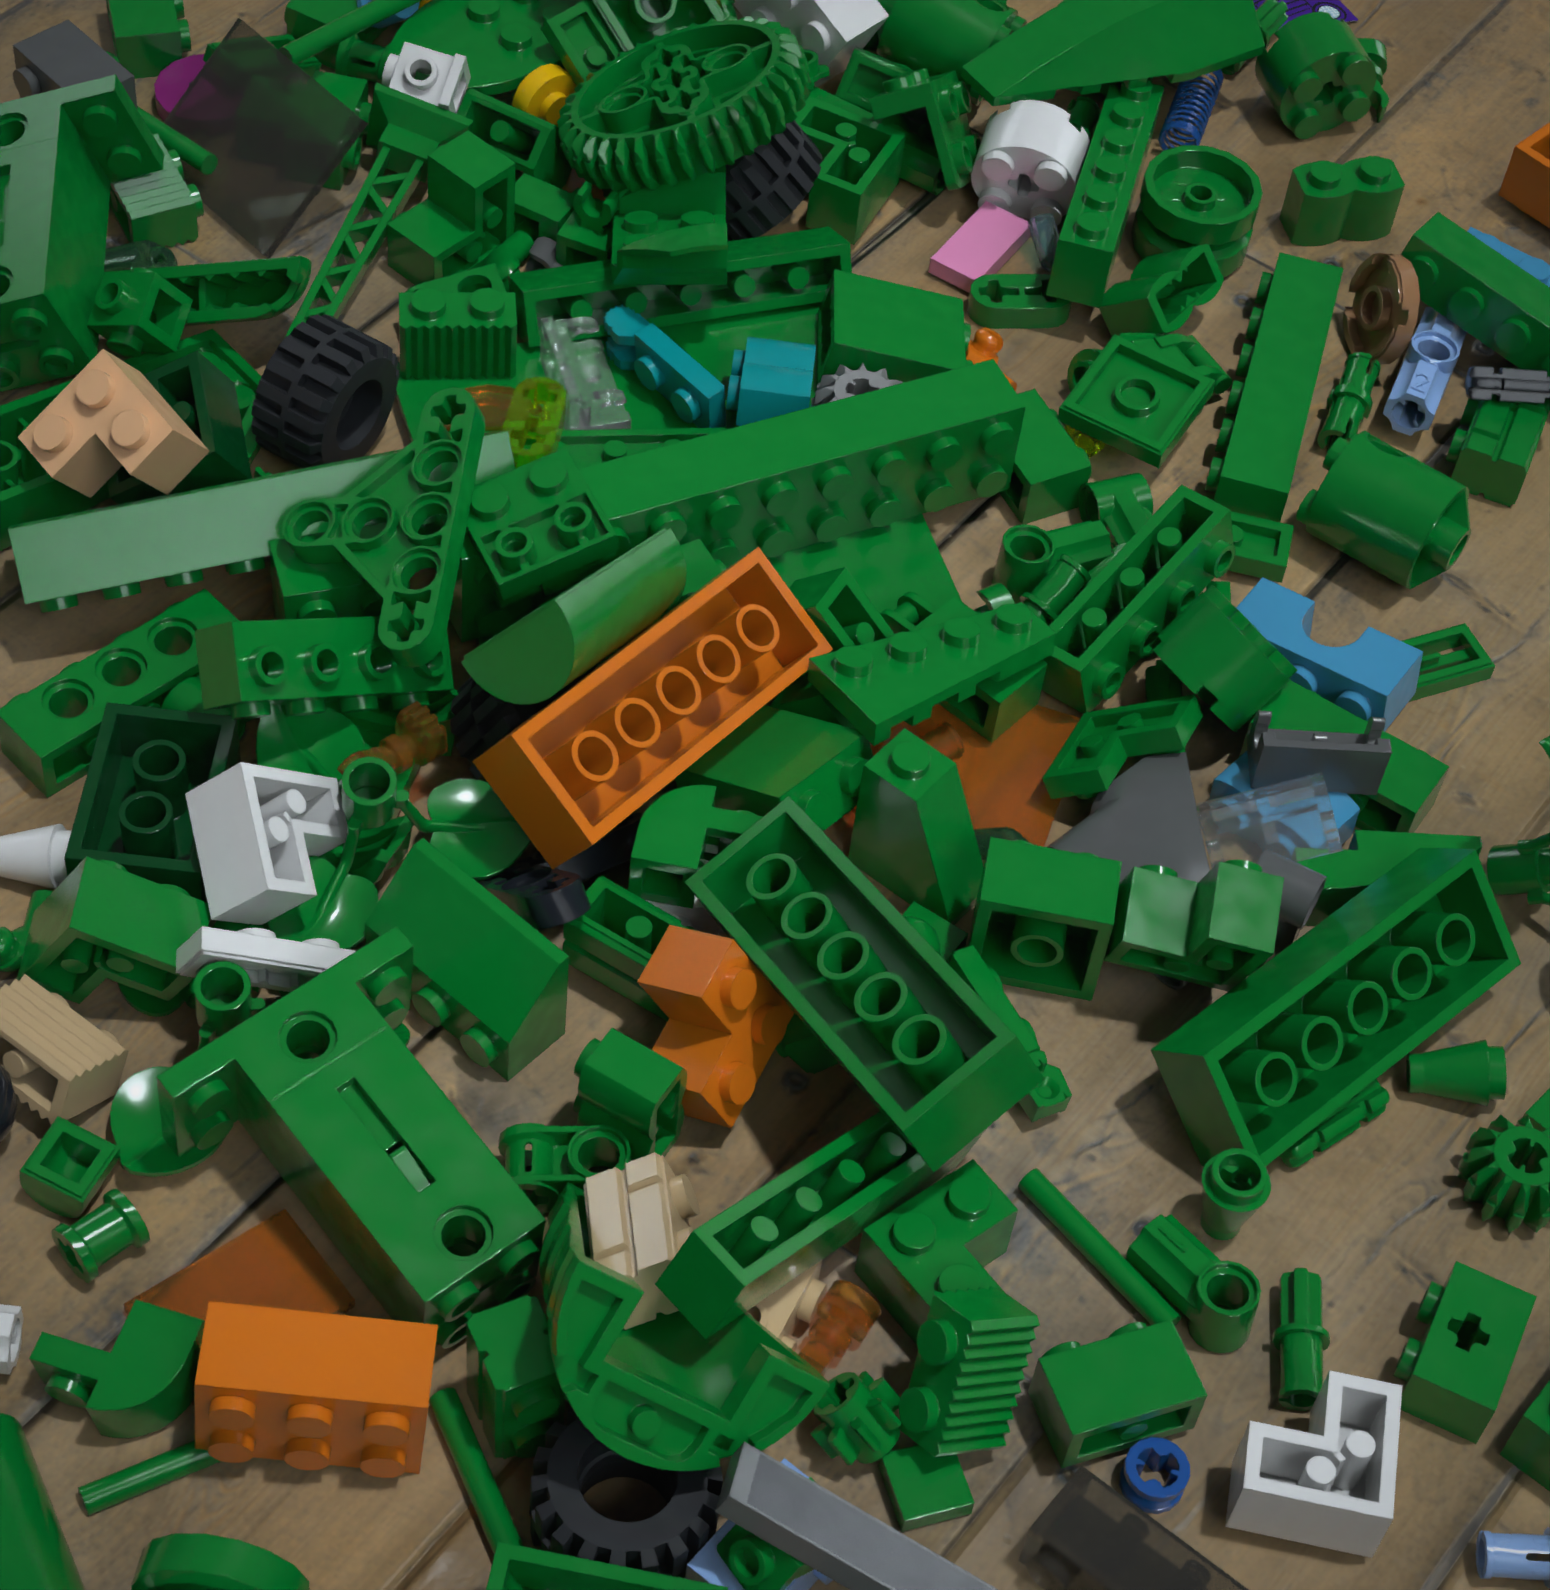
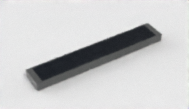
M745 1441L730 1458L715 1512L849 1590H998Z

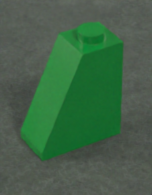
M904 728L863 766L848 858L856 867L911 905L915 901L953 925L975 906L984 866L957 764Z

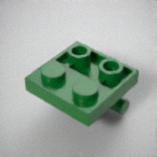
M567 447L474 486L466 533L494 583L491 585V588L501 609L539 592L546 597L578 583L580 581L579 575L617 558L616 552L620 550L617 534Z

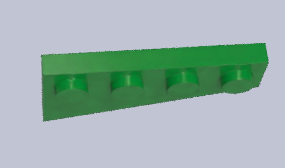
M1022 602L1004 604L994 610L963 618H951L941 624L910 632H898L888 638L857 646H845L835 652L809 658L807 680L873 746H876L890 738L891 727L903 721L914 726L930 718L932 706L947 698L959 703L975 695L976 684L986 678L1000 682L1054 653L1056 632Z

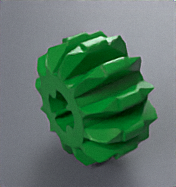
M1500 1114L1495 1121L1490 1123L1488 1129L1479 1127L1478 1131L1471 1135L1466 1145L1467 1152L1463 1154L1459 1162V1173L1457 1176L1466 1182L1463 1188V1201L1482 1203L1484 1205L1481 1210L1482 1222L1496 1215L1504 1219L1508 1233L1518 1229L1522 1222L1537 1233L1550 1220V1128L1542 1132L1534 1129L1528 1114L1519 1119L1516 1125H1513Z

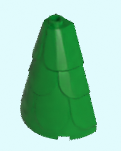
M567 1182L545 1223L539 1273L544 1291V1301L547 1304L551 1356L557 1380L569 1405L596 1439L617 1454L644 1466L662 1470L698 1471L720 1467L719 1459L732 1456L744 1441L762 1451L792 1431L807 1417L831 1384L819 1371L761 1325L747 1311L707 1339L696 1330L680 1311L668 1315L658 1312L654 1320L626 1330L623 1329L643 1296L644 1291L634 1280L591 1259L584 1190Z

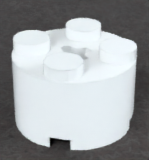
M1020 100L1011 103L1009 110L998 114V110L994 112L988 119L971 173L972 186L979 197L978 207L980 208L988 201L1016 216L1031 219L1042 228H1053L1059 225L1062 217L1068 212L1090 146V140L1084 128L1082 127L1081 132H1079L1069 122L1071 115L1056 105L1043 101Z

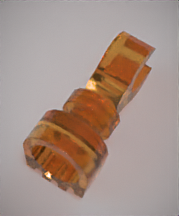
M415 701L397 715L395 723L396 735L390 734L379 741V747L351 754L340 764L337 770L343 775L344 769L351 762L362 757L380 758L390 764L398 774L412 767L413 761L423 767L447 752L446 728L443 725H439L438 717L434 713L431 715L430 709L426 705L422 707L418 701Z
M835 1280L818 1304L817 1315L822 1318H818L809 1329L808 1334L811 1339L798 1355L824 1376L835 1356L843 1357L852 1345L851 1337L860 1343L864 1340L881 1315L880 1306L870 1294L859 1286L845 1280Z

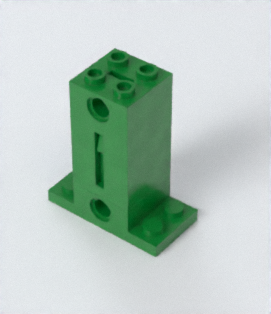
M116 74L0 103V392L79 374L98 354L99 334L89 328L87 322L95 302L96 292L104 275L111 182L163 170L164 162L162 149Z
M395 926L156 1076L162 1135L177 1157L180 1158L196 1147L198 1149H207L217 1144L231 1131L234 1122L239 1121L392 1320L438 1325L436 1346L440 1344L446 1349L454 1346L466 1337V1322L471 1318V1315L487 1310L497 1303L501 1305L523 1297L533 1288L536 1283L535 1277L538 1273L546 1219L393 1031L402 1023L410 1010L414 948L398 926Z

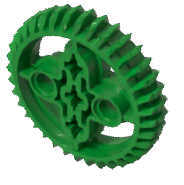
M729 16L723 21L711 18L707 23L699 25L693 22L689 27L679 30L673 28L670 33L665 35H655L652 40L643 44L636 43L635 48L627 52H619L618 57L613 61L603 62L599 71L589 73L586 77V82L579 83L574 88L575 93L570 94L566 98V104L559 111L560 118L557 121L558 133L561 139L560 145L564 155L569 161L570 166L575 169L579 178H584L585 181L597 185L599 189L611 187L613 191H622L628 188L630 192H637L643 187H648L649 190H656L660 185L665 184L674 187L679 181L686 179L694 181L699 175L708 172L714 174L717 168L726 164L734 165V160L743 155L751 156L754 153V149L759 145H768L771 142V136L781 134L786 129L785 124L793 122L797 118V112L806 105L805 99L811 94L809 89L811 80L809 77L810 68L803 47L798 44L796 36L792 35L790 29L782 27L780 22H769L767 18L754 20L751 16H744L739 20Z

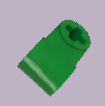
M536 1123L516 1124L502 1131L498 1140L500 1154L505 1157L504 1168L525 1194L526 1189L533 1190L532 1195L526 1194V1196L542 1215L550 1213L567 1182L584 1190L585 1178L598 1174L590 1172L588 1169L604 1166L610 1169L616 1167L619 1170H624L625 1163L631 1161V1149L625 1135L618 1129L603 1124L590 1126H545ZM531 1144L532 1150H525V1146ZM532 1167L531 1171L527 1172V1168Z

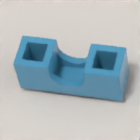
M1262 577L1236 608L1298 670L1289 679L1308 690L1316 692L1324 699L1363 720L1369 721L1371 717L1385 718L1384 731H1386L1416 693L1423 651L1372 627H1368L1360 638L1352 644L1342 647L1321 645L1310 639L1315 601Z

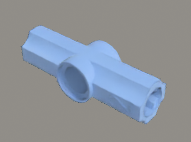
M1426 307L1383 411V414L1388 417L1392 424V430L1409 436L1420 430H1429L1467 334L1465 330L1431 307Z

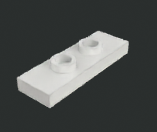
M202 926L176 950V973H180L181 976L195 978L205 966L218 961H227L241 966L249 975L251 986L292 992L356 951L342 949L338 942L324 938L308 939L302 942L276 938L274 932L263 928H246L236 932Z

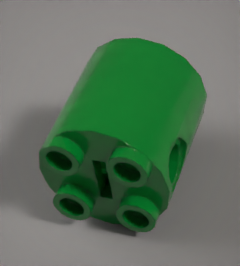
M880 0L879 3L888 13L889 17L877 31L879 38L877 55L892 62L905 64L913 71L927 68L929 77L955 70L958 82L964 81L968 88L971 105L978 106L983 97L960 76L962 66L1009 34L1026 25L1027 20L1018 16L1017 10L998 0Z
M1366 431L1355 434L1350 441L1339 437L1333 443L1322 465L1328 471L1318 491L1315 489L1309 491L1297 510L1296 520L1306 525V532L1410 590L1449 570L1461 555L1471 535L1468 507L1470 489Z

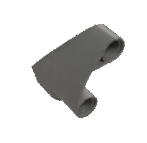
M1186 752L1145 756L1114 779L1107 791L1097 794L1092 803L1089 816L1047 847L1075 853L1086 852L1101 858L1122 861L1120 881L1134 866L1160 865L1176 871L1178 878L1199 882L1210 871ZM1153 973L1162 983L1175 990L1182 989L1189 983Z

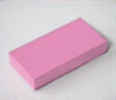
M986 201L931 257L928 273L970 293L971 284L976 278L982 275L996 274L1029 239L1032 223Z

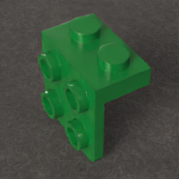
M922 68L882 82L885 91L869 98L874 120L926 107L948 190L959 189L971 182V173L981 140L978 134L971 133L967 113L971 112L970 94L965 82H958L956 71L929 77L927 68Z

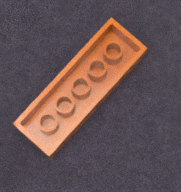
M757 547L697 590L472 762L553 870L594 845L804 674L809 667V658L827 654L833 648L762 550Z

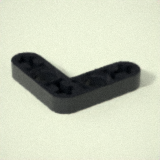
M630 814L594 845L553 870L541 853L537 851L518 859L501 874L477 882L535 929L551 928L572 921L584 915L591 908L582 881L631 859L638 826L643 814Z

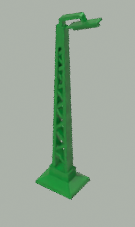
M376 82L366 139L367 146L377 149L375 162L286 334L287 337L301 322L305 323L311 316L317 314L323 316L326 314L338 319L386 239L387 223L394 220L402 212L418 183L427 182L428 154L467 130L471 132L474 120ZM386 169L399 173L383 176ZM395 195L388 208L380 198ZM367 208L374 219L359 222ZM368 240L362 252L359 253L354 243ZM343 254L348 264L336 267ZM341 285L337 294H335L332 287ZM319 298H320V299L322 300L324 306H320V307H316V308H315V306H316V304H317V302H318V300H319ZM255 396L242 419L250 465L261 448L255 441L256 435L252 433L251 427L253 420L251 415L252 405ZM258 466L255 468L254 478L271 475L272 473H265Z

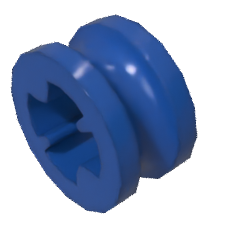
M1149 1437L1139 1440L1130 1448L1125 1458L1124 1465L1119 1474V1487L1124 1498L1134 1508L1153 1514L1170 1511L1179 1503L1189 1481L1190 1463L1186 1454L1175 1443L1165 1438ZM1145 1464L1153 1472L1165 1469L1169 1473L1164 1487L1156 1479L1144 1482L1140 1478Z

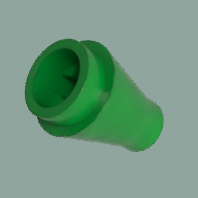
M1480 1040L1424 1053H1408L1406 1057L1408 1093H1424L1488 1106L1489 1100H1504L1507 1084L1503 1046H1488L1486 1040Z
M1231 1148L1213 1156L1205 1164L1202 1171L1203 1211L1200 1223L1203 1230L1210 1237L1217 1240H1230L1240 1232L1242 1225L1267 1201L1271 1192V1180L1265 1164L1256 1154L1241 1148Z

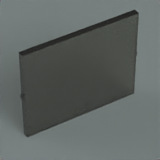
M240 18L231 27L196 78L190 82L188 89L164 121L165 124L218 158L216 169L209 175H204L181 160L186 185L194 183L198 188L202 202L268 258H271L314 197L320 193L322 186L368 125L366 121Z

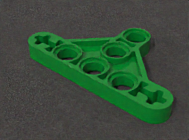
M451 387L432 395L422 410L416 439L344 497L303 501L288 512L282 523V534L300 560L309 564L345 563L380 599L383 604L378 624V637L392 659L404 667L413 668L430 662L441 651L445 641L485 432V417L471 393L463 388ZM451 424L450 434L444 425ZM449 461L458 463L456 471L449 478L438 482L429 481L431 472L440 464ZM437 514L447 515L446 523L439 531L430 535L418 534L421 524L427 518ZM376 518L388 519L386 527L380 534L368 539L359 538L361 529L369 521ZM320 521L328 522L327 530L320 538L311 542L301 541V536L308 526ZM425 568L437 569L436 576L429 585L417 590L408 589L409 580L416 572ZM415 620L418 622L422 630L414 631ZM409 637L408 641L402 642L401 638Z

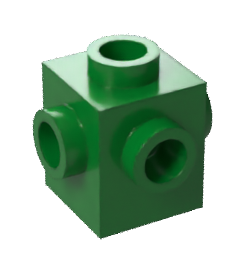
M132 268L130 273H104L100 287L95 295V302L87 326L107 340L106 345L109 349L127 357H140L142 352H176L193 300L159 274L147 269Z

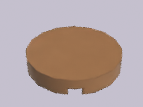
M1374 253L1360 264L1351 279L1348 292L1355 293L1353 307L1345 306L1343 314L1344 334L1351 353H1369L1372 355L1369 364L1376 359L1380 365L1391 364L1402 355L1408 346L1418 320L1420 303L1418 276L1412 263L1404 256Z

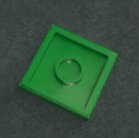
M1114 334L1059 407L1058 419L1063 424L1159 469L1212 396L1215 380Z

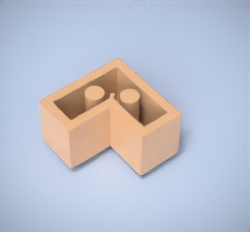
M102 349L18 436L20 441L53 479L89 498L121 466L130 475L168 495L210 452L140 371L105 349Z

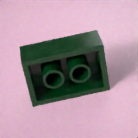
M107 702L64 857L67 876L88 856L96 860H109L119 863L129 873L158 884H170L181 887L191 897L207 902L185 793L241 762L237 720H232L231 716Z

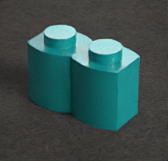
M747 337L746 350L734 349L726 410L737 411L736 426L809 408L816 345Z

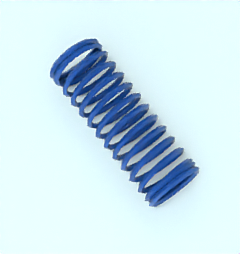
M1221 69L1212 72L1217 77V80L1211 74H1205L1212 79L1215 85L1204 77L1191 79L1205 81L1212 88L1200 82H1190V80L1179 83L1158 138L1159 145L1163 151L1170 149L1165 142L1172 148L1176 147L1170 143L1167 136L1179 145H1200L1224 77ZM1194 85L1202 86L1206 90L1197 88ZM1173 128H1175L1181 133L1192 135L1193 137L1181 136L1178 133H1176L1173 130ZM1170 132H1171L1173 135H1175L1177 138H1180V139H1183V140H1194V141H1193V142H1190V143H1183V142L1177 141L1175 138L1172 137V135L1170 134Z

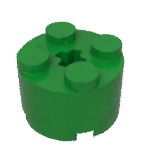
M1308 13L1284 24L1275 32L1278 40L1268 52L1264 48L1263 54L1257 57L1255 64L1257 81L1283 123L1299 139L1311 138L1318 132L1330 130L1345 121H1357L1366 115L1371 107L1369 97L1376 82L1375 66L1348 24L1343 19L1341 21L1333 19L1330 13Z
M1213 584L1204 593L1202 592L1149 644L1173 673L1194 694H1197L1209 706L1211 705L1210 710L1235 733L1290 681L1289 678L1298 671Z

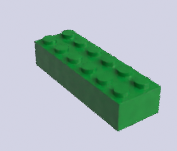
M790 796L780 802L685 881L717 925L729 938L735 940L785 1003L933 1172L938 1170L1045 1080L1017 1036Z
M1417 849L1151 1049L1201 1166H1205L1207 1161L1213 1156L1231 1148L1251 1151L1267 1166L1521 964L1476 849Z

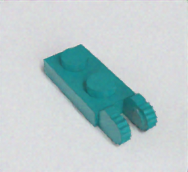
M622 305L621 307L615 306L613 309L610 308L609 312H605V331L608 332V336L612 335L607 337V356H610V360H614V364L619 369L635 370L641 383L647 389L652 391L656 389L672 403L678 416L686 423L693 422L698 428L726 427L725 386L656 325L649 323L639 313L635 314L634 309L631 310L629 307L626 308Z

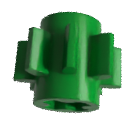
M863 1371L859 1376L853 1372H845L835 1376L828 1381L831 1384L819 1403L813 1408V1414L821 1424L810 1433L811 1436L831 1459L840 1456L847 1465H852L855 1460L862 1464H868L881 1459L895 1446L900 1437L901 1430L898 1427L901 1426L902 1422L893 1413L899 1408V1395L883 1377L874 1381L867 1371Z

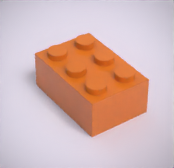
M208 1301L194 1384L195 1449L208 1450V1454L211 1457L228 1463L247 1462L254 1457L284 1460L291 1467L308 1471L321 1470L328 1465L360 1468L364 1473L379 1478H394L403 1473L420 1474L438 1325Z

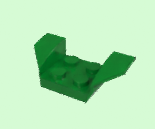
M726 165L717 168L714 174L708 172L699 175L694 181L691 179L679 181L674 187L669 184L660 185L656 190H649L648 187H643L637 192H630L628 190L619 198V214L613 218L612 285H727Z

